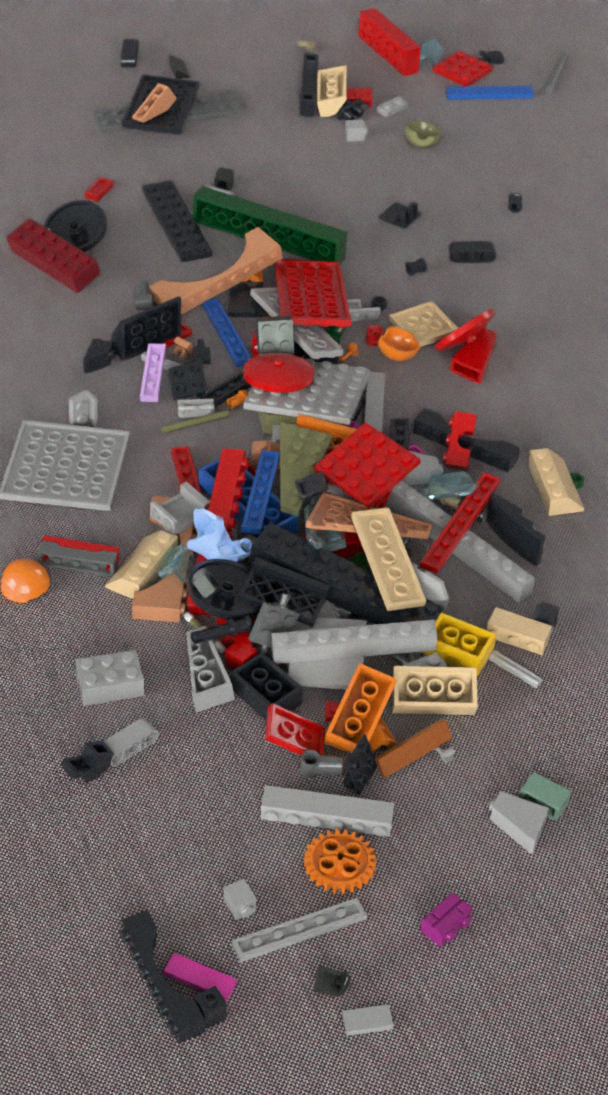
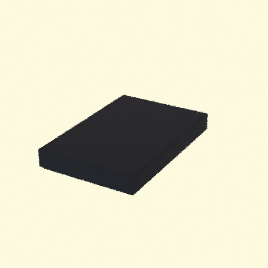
M241 281L230 288L229 317H262V306L250 294L251 289L263 288V282Z

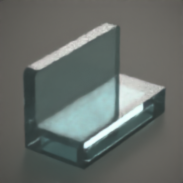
M435 38L424 43L421 47L420 61L427 57L433 65L438 62L444 50Z
M182 543L168 552L157 574L163 579L174 572L185 583L197 559Z

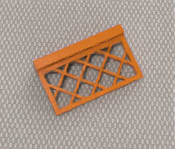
M299 414L297 424L295 425L333 435L327 453L338 446L334 445L333 442L340 444L357 430Z

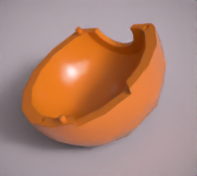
M389 326L385 334L381 335L378 341V347L382 354L390 360L397 362L408 361L413 358L421 347L412 333L393 326Z
M20 558L6 566L1 581V592L8 600L17 603H28L27 601L38 598L43 593H46L50 586V577L46 568L41 563L29 558Z

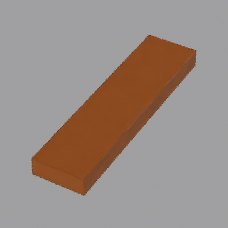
M438 720L377 756L375 761L381 777L386 778L452 739L446 720Z

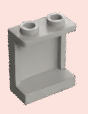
M185 482L180 485V494L160 505L154 500L150 502V515L165 530L173 535H177L194 525L193 513L195 509H205L208 511L210 501L189 483Z

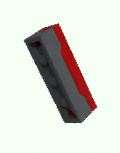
M44 535L38 549V562L43 566L112 577L116 573L120 562L119 547Z

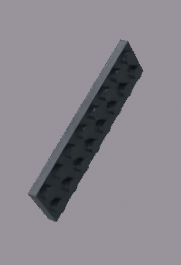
M173 181L143 185L142 192L181 263L212 257L211 248Z

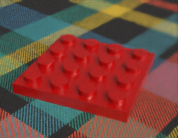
M365 422L314 466V471L316 473L323 472L326 480L370 509L420 465L421 461L419 457Z

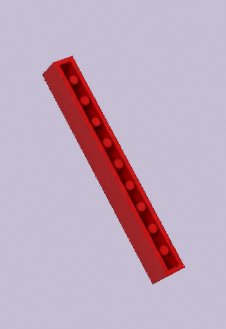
M222 448L208 511L223 518L225 529L232 541L231 532L236 526L235 514L239 512L238 501L239 498H242V483L246 481L245 469L249 467V457H246L244 449ZM198 554L195 565L207 559L203 555ZM188 594L186 604L192 615L213 616L199 608Z

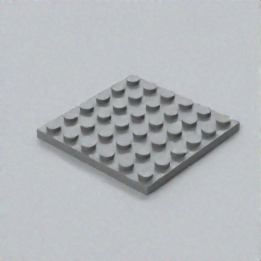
M306 359L313 365L315 370L314 380L308 387L294 392L278 393L264 391L252 386L244 401L243 409L298 417L299 414L332 423L350 425L370 377L371 369H366L362 366H348L347 364L335 365L328 361L314 362L313 359Z
M23 420L0 487V499L110 511L130 440V431Z

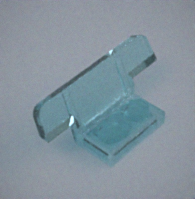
M462 471L433 475L427 489H418L416 491L428 500L470 495L478 484L475 483L474 478Z
M310 505L304 508L305 525L314 509ZM306 528V538L316 549L324 548L332 552L347 547L344 531Z

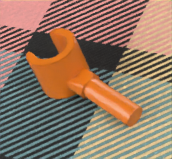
M354 342L348 345V352L341 358V362H344L351 355L357 356L359 354L358 346Z

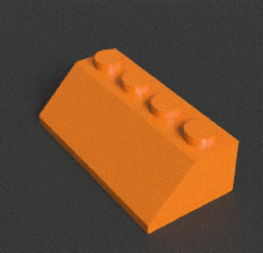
M359 663L327 730L324 743L344 752H353L363 734H366L369 742L397 679Z

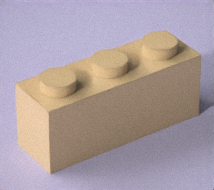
M495 607L487 625V631L496 634L495 640L539 655L543 654L550 639L552 629L551 625Z

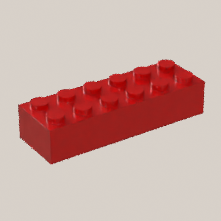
M375 7L360 11L359 37L404 77L419 73L421 47Z

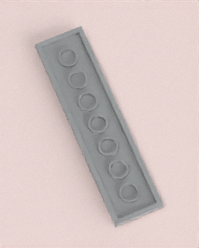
M277 287L251 289L250 295L271 317L281 316ZM293 325L294 341L312 359L343 356L344 349L321 326Z

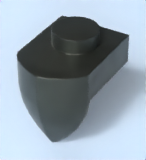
M320 966L317 970L314 991L340 997L350 986V976L346 971L340 972Z

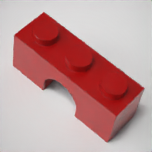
M455 411L454 416L450 417L449 427H452L451 434H447L446 444L449 445L448 451H444L443 456L446 468L468 471L471 450L462 448L458 444V440L465 435L474 436L477 414Z

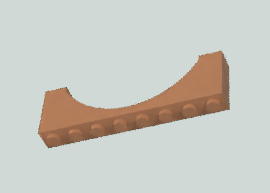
M257 227L245 234V250L240 259L228 270L209 279L194 282H170L162 279L149 286L152 300L159 305L180 296L182 315L283 259L281 246Z
M152 496L151 502L154 500L160 505L172 497ZM150 515V522L156 523L164 529V527L157 520H154ZM195 525L176 535L178 536V547L181 554L173 570L151 587L134 592L132 619L180 623L181 615L185 614L186 604L183 603V600L187 601L188 590L185 589L189 577L187 574L192 570L190 558H194V551L187 548V542L196 538V534H194V531L197 532Z

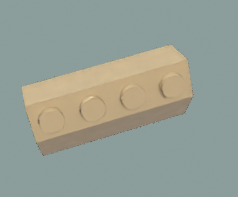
M347 65L318 70L317 105L321 117H330L335 115L347 100Z
M549 448L530 450L528 467L548 516L584 512L583 504L572 482L573 480L564 459Z
M160 530L144 537L106 583L105 588L133 599L135 591L151 587L178 554V536Z
M393 667V678H396L397 682L392 691V713L475 715L478 707L476 668Z

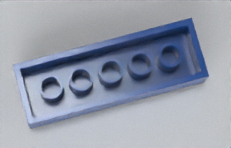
M220 459L199 469V485L210 496L212 495ZM246 469V481L242 483L243 494L242 498H239L238 501L239 512L235 514L236 520L241 524L243 523L254 481V476ZM271 492L261 533L270 522L293 534L297 533L298 516L280 512V499Z

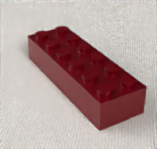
M31 218L27 219L6 237L10 250L77 294L101 274L96 259Z

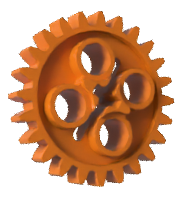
M338 829L335 830V834L327 830L326 836L319 833L318 839L313 838L312 844H308L307 851H305L304 867H306V874H310V881L317 880V887L323 884L324 891L332 888L333 894L336 893L337 889H340L342 894H345V889H349L353 893L355 886L361 890L362 883L368 884L369 878H373V873L376 869L374 848H369V841L363 843L364 836L356 838V832L348 835L347 829L344 830L343 834H340Z

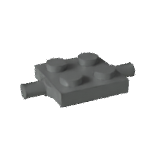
M283 593L279 604L263 602L248 638L250 641L261 645L258 654L262 652L266 656L268 648H271L272 633L293 631L300 614L286 607L291 597L289 594Z

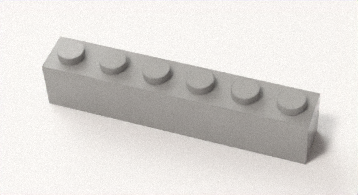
M265 785L261 804V819L330 828L333 830L347 829V831L390 837L394 803Z

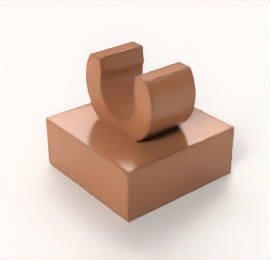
M177 336L174 340L177 347L174 348L173 353L177 356L182 351L180 357L183 360L187 357V353L193 356L194 347L191 343Z

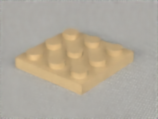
M433 301L389 315V321L395 327L412 333L421 347L440 341L458 329Z

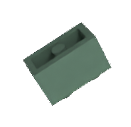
M533 772L521 788L520 798L549 808L547 817L557 821L569 805L572 791L547 779L545 776Z

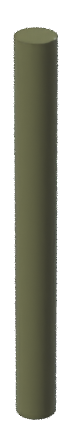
M224 410L162 426L160 431L164 434L229 417V412Z

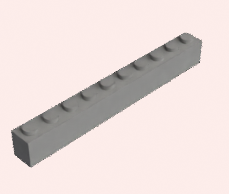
M402 480L393 488L386 503L402 516L432 524L429 536L435 541L452 518ZM470 530L467 531L452 554L518 603L529 597L533 593L535 577Z

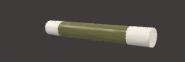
M190 612L184 614L183 617L195 629L203 627ZM213 639L216 650L219 653L225 652L226 647L218 639Z

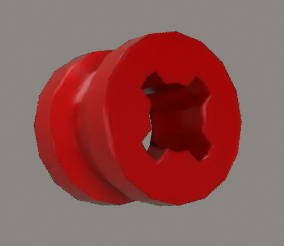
M378 325L368 326L366 329V343L371 346H378L379 338L383 335L382 327Z

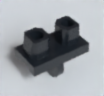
M360 98L353 102L346 100L340 108V115L337 116V119L339 121L342 119L353 120L355 117L353 114L358 118L361 117L365 111L361 107L363 101Z

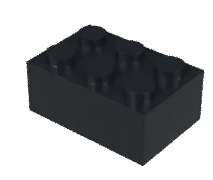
M262 652L230 673L233 691L266 721L268 706L271 703L289 711L302 704L303 688Z

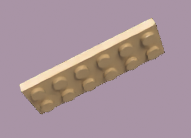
M381 508L352 512V521L387 611L425 606V596L390 509Z

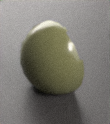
M422 119L406 121L405 133L408 141L418 148L425 149L434 146L443 135L438 127Z

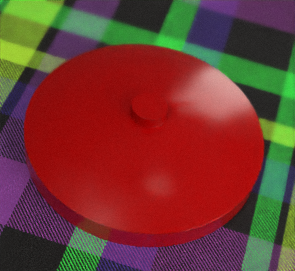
M490 308L435 344V349L439 352L454 348L464 342L467 344L471 343L476 339L475 335L491 321L495 312Z
M264 353L246 361L243 368V376L250 385L258 389L286 393L308 387L314 380L315 370L309 361L300 356L288 353Z

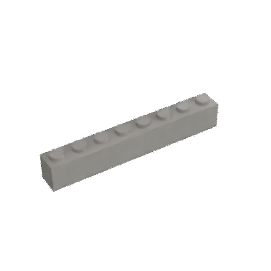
M434 620L272 633L273 663L281 664L436 650L437 632Z

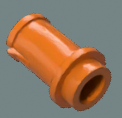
M239 390L238 394L226 399L227 406L230 409H234L236 406L244 403L248 395L247 391Z

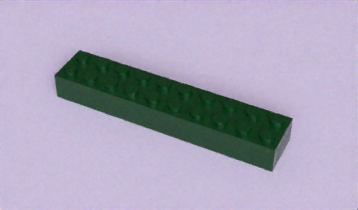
M204 186L193 196V218L197 224L244 239L246 233L259 227L281 246V251L312 261L339 262L340 265L346 258L347 231Z

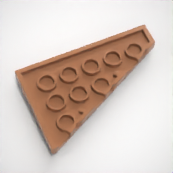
M323 492L307 520L306 528L357 533L351 518L352 512L379 508L371 507L368 509L359 502ZM391 512L401 537L428 539L432 524Z

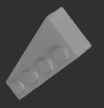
M206 626L186 632L192 695L196 713L235 700L232 683L213 641H205L196 645L191 641L190 633L206 629Z

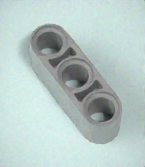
M140 718L106 739L104 743L114 753L110 765L116 767L153 744L159 737V731L146 718Z

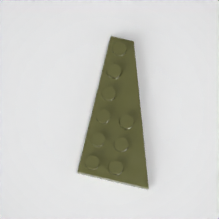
M280 422V512L299 516L306 498L301 499L295 481L308 475L316 474L314 466L326 456L333 435Z

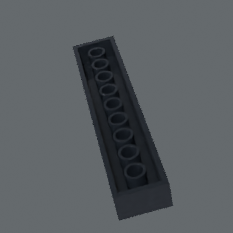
M271 522L251 546L249 562L254 563L257 557L331 585L327 601L374 624L434 620L435 622L439 615L443 613L444 607L426 599L425 606L387 611L371 571Z

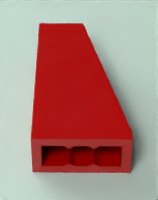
M485 327L475 335L476 339L469 344L466 343L452 357L450 372L479 385L484 378L497 338L496 332Z

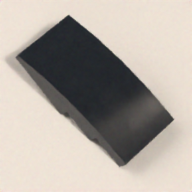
M492 492L489 498L486 522L508 547L537 567L541 563L546 536L533 529L534 522L522 516L523 509Z

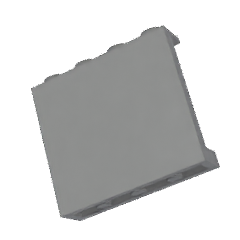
M317 617L313 627L297 621L293 631L364 626L367 621ZM364 656L286 663V668H289V672L285 673L300 686L347 690L358 664H364Z

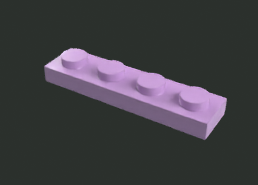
M148 344L140 392L141 402H158L166 344Z

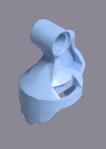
M205 509L194 510L193 520L198 535L195 539L187 542L188 549L203 555L207 560L226 559L242 562L250 555L253 543L247 538L231 541L222 517Z

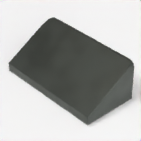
M169 55V64L175 78H190L184 61Z

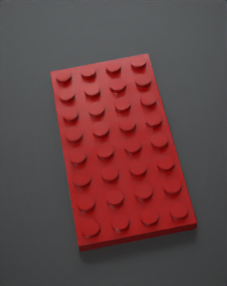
M281 259L274 263L281 316L290 315L293 319V325L351 327V316L339 262Z

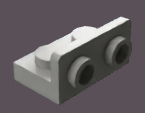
M88 390L69 398V425L80 426L90 422L94 427L97 426L98 400Z

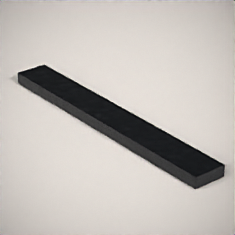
M294 341L293 355L303 356L305 351ZM243 372L203 394L200 396V399H214V408L226 402V399L238 394L239 390H246L252 385L244 379Z

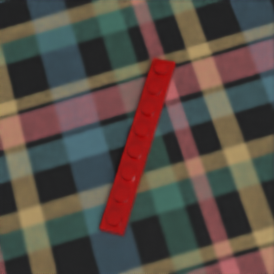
M485 472L482 474L421 560L420 568L435 574L440 572L489 501L490 494L494 493L500 485L501 478Z

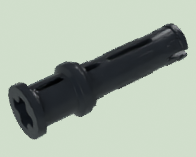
M244 615L243 618L237 620L229 619L225 624L191 632V641L196 645L228 635L235 637L238 633L246 631L250 633L253 624L249 615Z

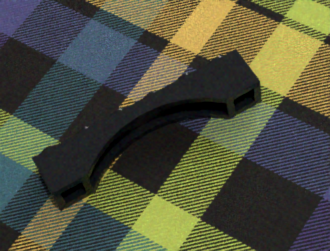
M304 53L300 116L314 117L318 54Z
M424 407L414 419L413 433L449 448V445L446 444L447 434H451L452 427H449L441 414ZM466 435L458 440V444L462 448L471 450V458L507 473L518 461L520 447L509 442L486 441Z
M148 910L122 919L121 939L123 943H128L131 959L137 961L141 978L147 980L149 994L152 998H156L158 1002L157 1008L161 1017H166L170 1035H175L178 1043L205 1033V1018L196 1001L174 990L157 969L153 956L157 941V928Z

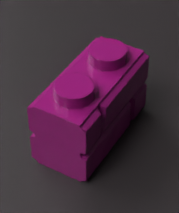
M451 893L422 919L420 930L439 947L446 941L450 943L454 940L457 931L461 927L465 929L471 923L472 907L464 900L462 901L455 893Z

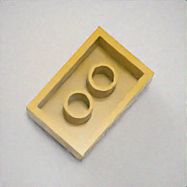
M441 613L435 621L437 632L436 650L423 651V653L431 655L437 652L443 661L452 667L476 668V676L478 677L489 659L490 653L494 650L496 634Z

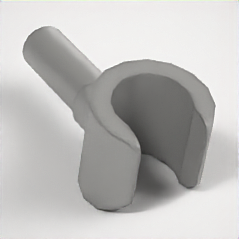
M438 746L434 749L440 754L443 762L455 759L453 756L455 750L452 747L444 750Z

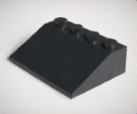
M178 296L119 321L111 336L114 349H116V355L124 361L147 351L148 344H162L165 341L180 336L181 297Z

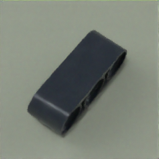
M124 39L121 52V67L136 68L139 39Z
M455 241L448 246L450 260L455 263H491L496 259L495 246L489 241Z

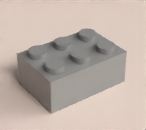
M136 650L75 659L76 677L83 706L144 696V678Z

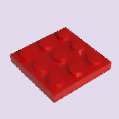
M457 51L433 66V72L464 87H469L493 71L492 65L463 51Z

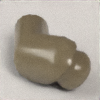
M298 40V47L306 48L310 52L315 51L316 45L313 41Z

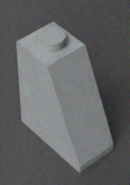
M410 451L420 458L421 464L402 481L407 485L439 483L440 475H443L442 464L439 465L438 458Z
M499 791L497 798H492L489 805V810L492 811L490 820L524 849L533 853L546 823L549 808Z

